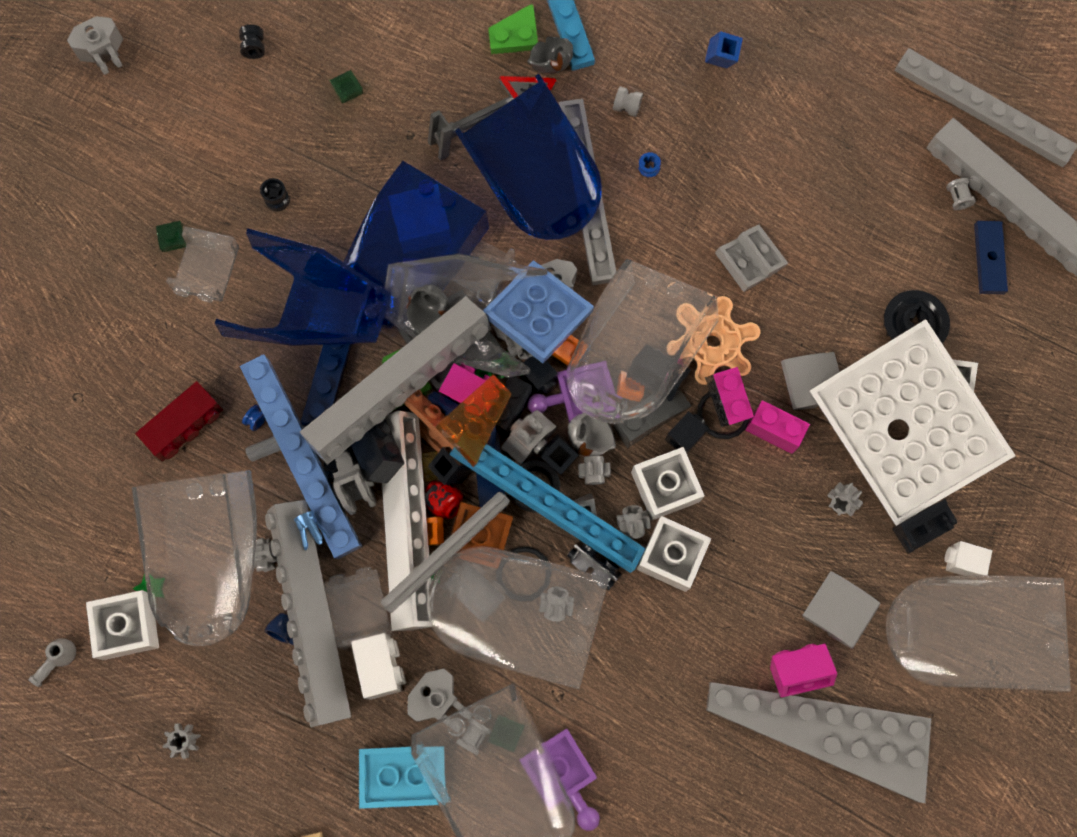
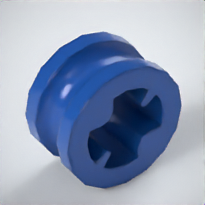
M654 153L643 154L639 159L640 173L645 177H654L659 173L661 165L659 156ZM647 161L648 164L649 161L654 162V168L651 166L650 169L645 168V162Z
M254 405L246 412L242 423L245 426L250 425V429L256 431L264 424L266 419L262 411H260V407Z

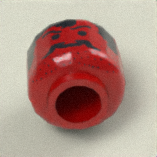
M441 481L431 482L425 489V506L436 517H443V519L454 518L457 515L460 502L463 501L462 492L453 484L444 485Z

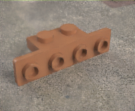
M420 389L406 399L404 404L419 417L420 436L437 452L442 447H450L453 450L463 432L457 424L451 422L441 412L439 407L432 404L422 394Z

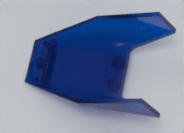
M247 228L246 234L252 249L294 277V281L278 326L274 328L253 329L216 319L214 324L222 337L289 346L377 343L391 298L389 291L324 249Z

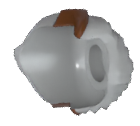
M583 412L574 417L568 424V438L574 449L579 451V454L583 456H600L611 449H615V438L610 424L606 419L598 417L596 413Z

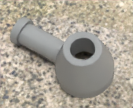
M64 638L53 640L45 650L47 660L28 680L35 686L40 687L44 679L56 666L63 667L69 665L76 656V647L72 641ZM59 646L60 652L57 656H54L53 651Z

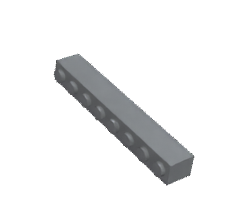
M952 118L933 137L926 148L935 158L940 159L946 164L952 173L961 178H968L971 189L980 193L991 206L996 207L1010 222L1015 223L1030 239L1035 240L1042 246L1047 254L1056 258L1064 265L1067 271L1077 276V221L956 119Z
M465 296L302 429L300 433L327 465L340 457L349 446L359 441L366 432L376 424L381 423L396 407L401 406L414 392L423 388L437 373L442 372L455 358L464 354L467 348L478 339L483 338L491 329L486 313Z
M306 500L274 504L267 510L265 522L268 530H271L272 533L271 552L277 558L276 577L278 582L282 583L284 594H282L281 601L283 609L287 610L289 618L287 632L289 637L293 638L295 649L292 651L294 664L299 668L298 687L301 694H304L306 703L303 709L306 721L310 723L311 728L350 718L351 713L315 540L309 530L305 528L308 549L305 551L300 531L294 521L296 517L302 514L300 508L303 509L304 513L308 512Z

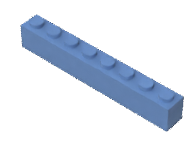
M263 354L241 365L240 368L310 510L314 511L317 522L330 536L329 539L322 532L334 558L340 559L362 548L363 546L340 500L337 499L332 484L316 452L308 445L300 433L304 428L270 360Z

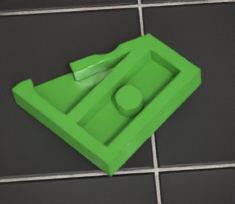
M528 5L488 28L491 54L532 50L538 42L533 5Z

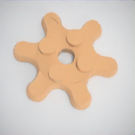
M726 296L718 297L714 302L713 310L708 314H700L694 307L688 304L680 306L677 310V317L685 324L687 333L683 338L671 340L668 343L667 352L674 358L682 356L694 358L697 362L694 377L701 385H707L705 377L713 375L715 370L721 366L730 369L738 367L741 377L746 376L751 371V363L742 355L741 346L745 342L757 340L760 336V328L752 322L743 325L734 323L730 317L733 303ZM716 336L720 340V345L717 347L708 346L706 338Z

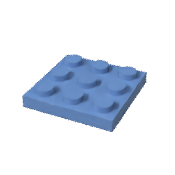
M533 260L483 312L486 313L489 322L541 363H544L593 312L594 306Z

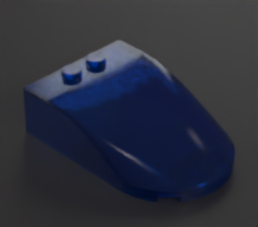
M537 74L535 76L538 81L537 84L466 132L459 128L455 132L512 222L523 232L533 237L544 240H560L580 232L593 219L601 201L602 181L593 158L541 75Z
M402 161L369 208L342 263L339 278L340 289L349 309L365 323L380 328H392V326H399L409 321L406 314V305L409 302L408 297L413 292V289L426 284L435 285L442 291L446 289L488 231L487 211L405 161Z

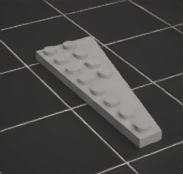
M713 682L709 683L706 711L802 751L837 768L848 771L869 782L910 798L915 802L925 803L931 718L792 695L781 698L779 693Z

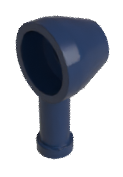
M279 613L268 623L264 631L280 642L294 645L293 638H290L287 632L288 615Z

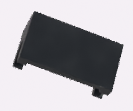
M945 499L892 528L907 554L954 528L953 525L957 524V520Z

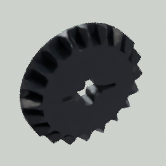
M909 290L896 295L886 306L883 315V326L887 331L886 336H889L892 340L914 327V323L910 321L913 320L916 314L919 323L925 319L927 320L941 343L946 340L950 330V318L945 306L935 296L924 291Z

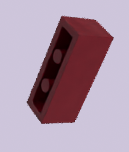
M196 381L141 427L135 435L155 457L163 462L174 457L185 442L195 439L199 435V430L206 424L215 422L223 409Z

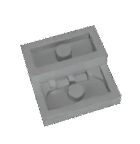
M760 225L742 232L737 239L719 247L715 252L743 292L758 285L788 264Z
M834 352L799 356L781 361L793 410L814 409L818 407L817 402L809 391L839 373Z
M830 571L805 610L803 618L826 631L828 636L853 649L881 604L856 585Z

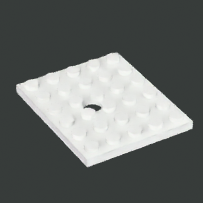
M926 319L809 391L896 526L1015 457L1010 446ZM901 419L908 424V435L904 439L894 440L889 436L888 426L893 420Z

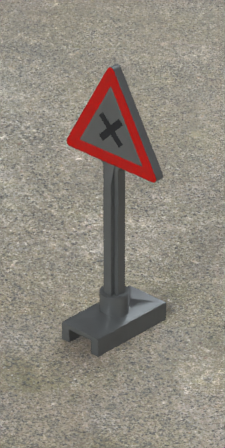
M500 76L499 82L509 97L454 123H448L440 110L430 115L428 134L429 145L438 144V158L441 161L449 157L452 138L458 136L460 132L514 106H517L526 120L532 123L555 86L556 79Z

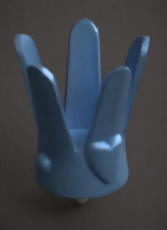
M300 508L302 514L296 517L294 521L300 531L303 547L306 551L308 549L305 528L309 530L319 545L323 543L318 527L327 538L330 539V536L317 522L314 511L304 513L303 509Z

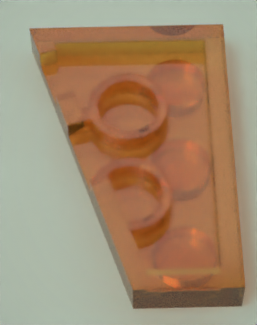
M493 374L438 423L436 428L474 467L512 393Z

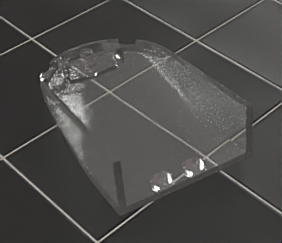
M626 259L596 303L569 362L567 385L576 406L589 417L606 423H624L623 420L636 417L641 419L656 410L671 392L718 323L717 296Z
M251 470L132 487L147 595L155 619L161 627L165 626L175 635L174 639L187 645L207 646L226 639L242 624L250 602L257 543V514Z
M473 547L456 553L434 574L427 593V612L435 633L453 651L515 672L580 689L609 579L498 548Z
M991 575L928 577L908 585L891 604L887 615L886 633L892 654L912 677L923 683L951 688L1039 693L1071 692L1064 578Z
M514 683L412 734L411 755L456 837L572 836L575 828V816L571 799Z

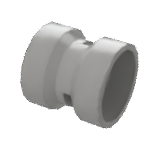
M620 86L615 97L613 110L621 112L625 109L630 116L636 117L643 93L635 91L628 94V89Z

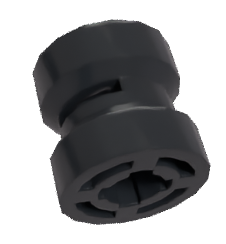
M252 24L242 26L239 29V38L242 41L240 44L241 55L248 59L261 58L265 54V47L262 43L264 39L263 29Z
M270 178L261 184L260 194L271 211L278 212L287 208L290 197L282 181Z

